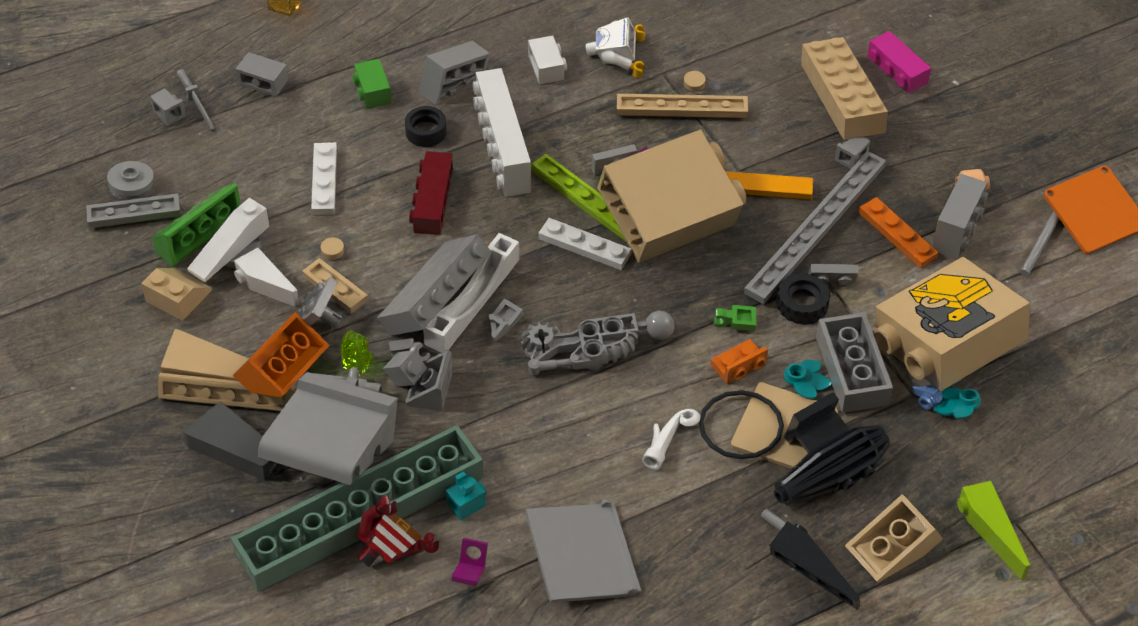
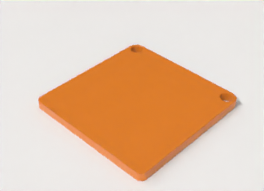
M1101 166L1048 188L1044 193V198L1086 255L1138 233V207L1107 166Z

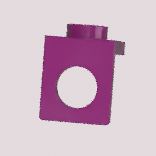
M469 538L462 539L460 561L452 574L451 581L477 586L485 571L487 542ZM470 546L477 547L481 552V556L479 558H471L467 554V548Z

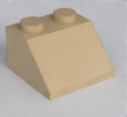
M156 268L141 283L147 303L181 321L212 291V287L175 268Z

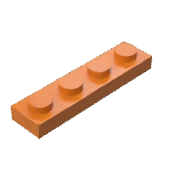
M877 197L860 206L859 214L920 269L938 258L939 252Z

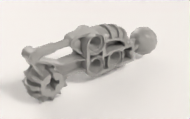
M658 310L652 312L646 321L636 322L635 313L588 319L580 323L578 330L562 334L557 329V326L551 327L549 322L541 325L538 321L537 326L529 324L528 330L523 331L521 346L525 350V355L530 358L528 371L531 375H538L540 371L557 369V367L571 366L572 369L586 368L598 370L603 365L608 364V361L614 363L617 362V359H624L627 357V354L633 353L635 345L638 344V335L648 334L649 337L655 340L669 338L675 329V322L671 314ZM542 343L544 344V353L542 351ZM574 351L569 359L549 360L558 353Z

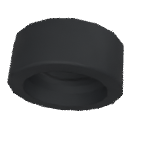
M420 106L412 109L405 117L407 139L414 145L421 147H431L439 144L447 134L446 116L436 107ZM421 122H432L438 125L430 131H420L413 128Z

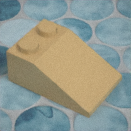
M902 494L851 539L845 547L879 583L924 557L943 538Z

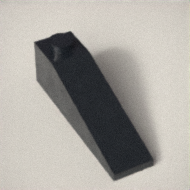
M787 521L769 545L771 555L858 610L860 608V597L809 536L808 531L799 524L793 525Z

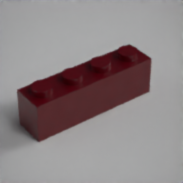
M426 151L424 160H420L419 164L421 176H417L416 190H418V193L413 194V206L415 208L410 210L409 223L413 224L414 233L441 235L453 173L452 153Z

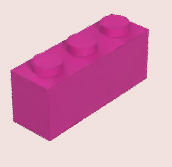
M888 31L870 40L867 55L869 59L878 65L885 74L889 75L908 94L928 84L931 67L893 33Z

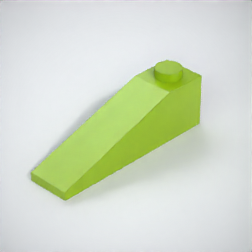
M988 481L962 487L960 498L957 500L960 512L964 513L968 523L1021 580L1026 579L1030 563L992 482Z

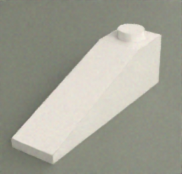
M248 198L231 213L187 268L188 272L206 282L269 227L267 209L251 198Z

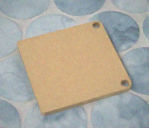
M759 382L754 393H758L773 402L781 412L784 428L781 440L775 447L758 458L792 469L808 453L798 440L789 445L784 438L793 414L813 404L816 400L807 399L799 394ZM755 397L751 398L731 441L732 449L746 454L756 453L768 447L776 438L779 424L776 414L768 404Z

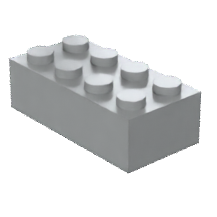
M866 313L819 319L816 339L835 394L839 399L838 403L842 413L889 406L893 386Z

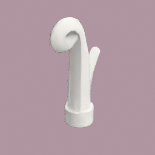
M694 409L681 410L666 423L661 432L657 423L654 424L652 445L647 449L642 458L643 464L653 470L659 469L665 460V453L679 425L682 424L686 427L695 426L700 421V414Z

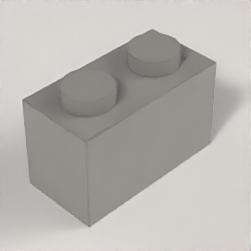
M250 52L247 53L236 68L239 85L275 97L288 81L286 64Z

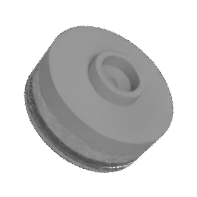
M126 161L112 167L107 175L109 194L116 201L151 197L154 193L153 171L142 162Z

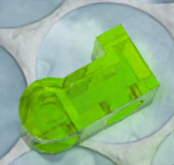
M348 330L341 342L342 367L348 370L350 368H357L359 370L358 375L360 376L374 359L373 353L368 349V337L353 330Z

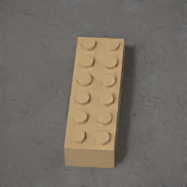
M836 37L829 40L802 44L801 66L843 140L886 133L888 111L843 37Z

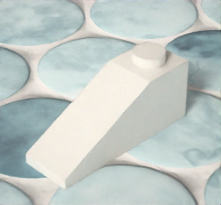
M259 248L234 260L236 267L234 274L239 283H244L254 292L296 307L299 305L297 289Z

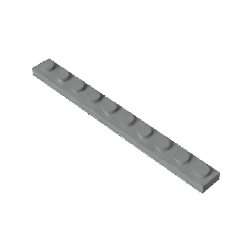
M867 151L745 287L744 294L765 304L779 288L782 281L796 269L885 168L886 160Z

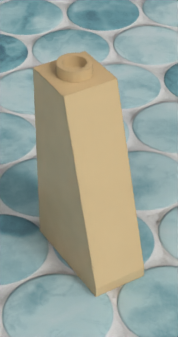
M175 329L161 364L162 373L238 381L233 374L249 358Z

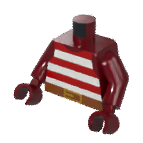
M384 495L376 505L362 514L357 537L367 546L357 558L368 567L371 566L378 556L391 564L394 561L423 552L424 550L428 553H435L439 549V541L433 542L434 534L431 532L425 534L424 540L420 539L422 536L396 514L397 502L393 501L390 503L389 497Z

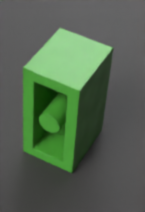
M380 59L354 64L355 73H352L353 84L359 87L357 88L358 98L360 101H364L366 109L390 104V86Z

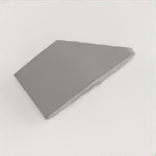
M505 298L495 311L489 314L491 334L495 341L503 337L524 315L523 309Z

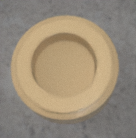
M699 71L686 73L684 76L685 88L690 91L702 90L705 87L704 74Z
M327 238L321 243V254L328 260L339 259L344 254V244L338 238Z

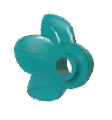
M804 360L800 364H790L785 369L783 375L784 380L789 385L794 386L796 393L807 399H815L817 392L824 391L832 385V382L827 377L819 373L821 362L816 360Z
M946 388L942 392V399L944 401L936 405L934 411L944 416L953 414L956 419L967 418L972 415L974 409L981 406V397L974 389Z

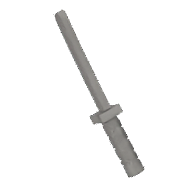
M183 69L178 70L177 76L185 87L188 100L193 98L210 130H215L213 123L198 98L197 85L192 84Z

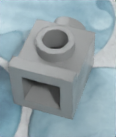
M166 89L150 96L153 112L167 126L186 117L183 100L181 98L178 99L174 94L171 95Z
M863 136L844 140L842 144L839 143L837 145L835 161L851 169L869 151L870 140Z

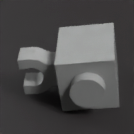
M415 342L411 346L410 351L397 352L383 368L396 386L414 385L428 369L422 361H426L431 355L429 352L422 353L421 356L419 355V349L423 346L421 342Z

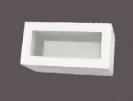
M553 36L528 40V56L539 85L564 80V71H567L566 60L561 58L560 44H556Z

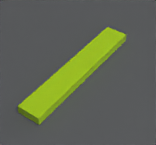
M544 154L531 164V171L627 242L599 192L548 154Z

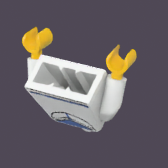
M629 17L613 21L609 25L598 28L596 31V41L586 44L587 54L589 56L598 54L603 64H613L627 70L630 68L632 69V76L642 78L645 68L642 61L632 63V61L635 60L636 41H644L645 29L640 24L634 28Z

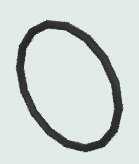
M744 390L729 391L712 398L702 409L699 421L701 437L708 446L723 456L736 459L757 458L771 451L781 440L784 428L781 412L771 400L758 393ZM737 395L755 397L770 406L777 416L779 428L776 438L768 447L756 453L736 454L724 451L712 443L706 435L704 428L706 412L715 402L728 396Z

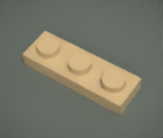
M320 258L302 271L303 277L315 287L319 282L324 283L329 277L336 280L338 283L330 298L350 314L368 301V295Z

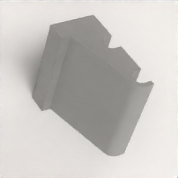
M307 372L298 380V389L261 438L258 447V457L351 485L353 474L360 476L373 463L374 454L381 455L393 443L398 398Z

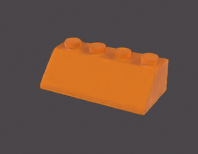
M294 312L233 376L250 393L281 398L330 345L303 318Z

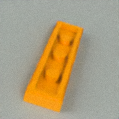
M725 171L730 181L737 179L741 183L746 195L812 200L813 178Z

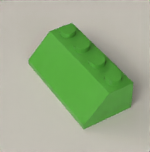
M233 183L221 187L198 205L193 206L191 210L180 218L175 219L166 228L157 232L152 237L155 253L174 267L210 241L231 213L241 205L238 185Z

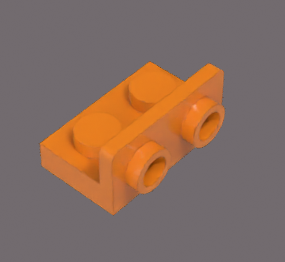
M749 339L712 358L710 365L726 384H729L735 380L742 379L746 374L754 370L761 369L767 363L768 349L765 346L759 349Z

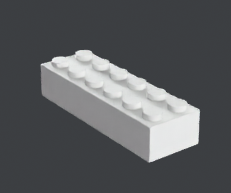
M502 68L476 72V81L473 82V91L477 95V97H473L474 108L479 110V125L484 126L482 133L484 141H488L489 157L493 156L491 160L494 173H498L496 176L498 189L502 188L504 197L531 193V161Z

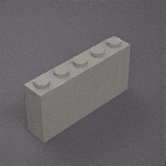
M478 234L445 242L382 311L377 319L391 336L423 330L491 253L490 249Z

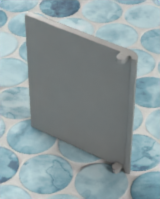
M604 499L601 504L526 509L527 521L550 603L628 597L638 595L641 592L614 502L608 503V500Z

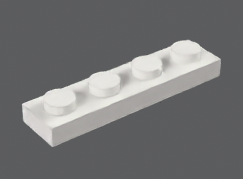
M336 142L314 143L312 215L335 214Z
M548 218L539 231L540 240L622 270L631 256V248Z

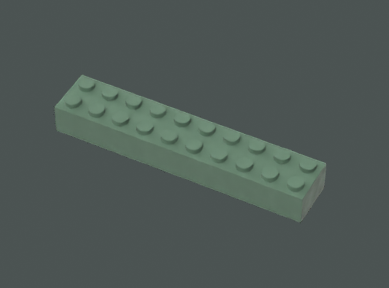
M455 425L365 470L360 476H353L351 485L341 482L231 537L234 555L257 592H260L360 541L361 539L357 535L362 514L376 505L382 496H388L390 503L393 501L397 502L396 514L403 519L446 497L445 489L456 483L455 476L464 471L466 477L472 475L476 481L483 478V459L459 426Z

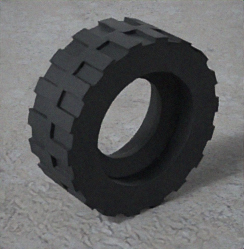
M808 273L789 275L779 285L777 308L780 310V314L786 317L788 321L803 325L816 323L819 319H823V316L827 313L830 300L829 287L824 283V280L819 279L816 275ZM796 292H806L815 297V302L812 305H799L792 301V295Z

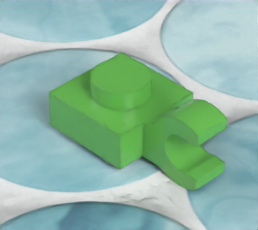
M732 305V310L717 308L716 316H714V326L724 327L727 324H731V329L755 331L756 307Z

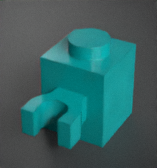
M464 471L455 476L456 483L445 489L446 504L460 521L485 507V495L487 494L484 485L480 481L477 482L472 475L466 477Z

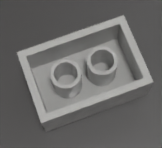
M960 174L937 222L932 247L939 253L958 259L961 251L966 252L970 242L968 237H973L977 228V223L975 222L977 220L981 221L985 210L981 206L985 205L989 194L985 192L987 182Z

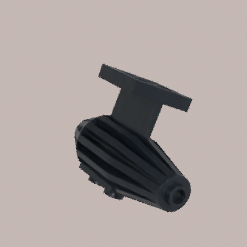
M834 392L793 414L784 438L789 445L798 440L808 454L775 484V498L779 503L789 506L829 492L835 494L841 489L847 491L854 486L855 481L862 478L865 480L874 474L875 466L890 446V439L886 431L879 425L852 427L849 429L835 411L839 399Z

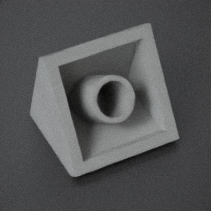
M449 350L423 362L428 369L414 385H410L405 402L407 406L443 411L453 374L452 353Z

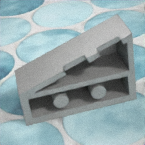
M470 41L426 56L419 93L435 105L439 104L441 97L447 93L452 95L456 92L455 88L460 84L464 83L467 85L474 80L476 72L486 71L490 53L474 41Z

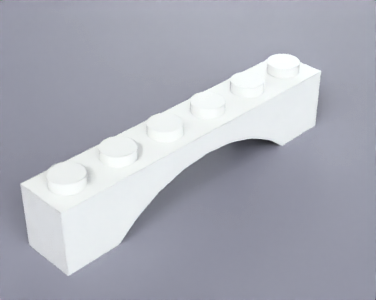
M498 233L488 246L491 253L477 268L464 290L453 302L441 309L423 329L424 344L441 353L450 349L519 261V241Z

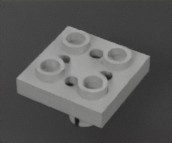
M331 277L324 283L319 282L313 292L309 291L304 296L301 302L304 305L296 313L310 326L320 318L332 328H335L342 316L326 305L338 282Z

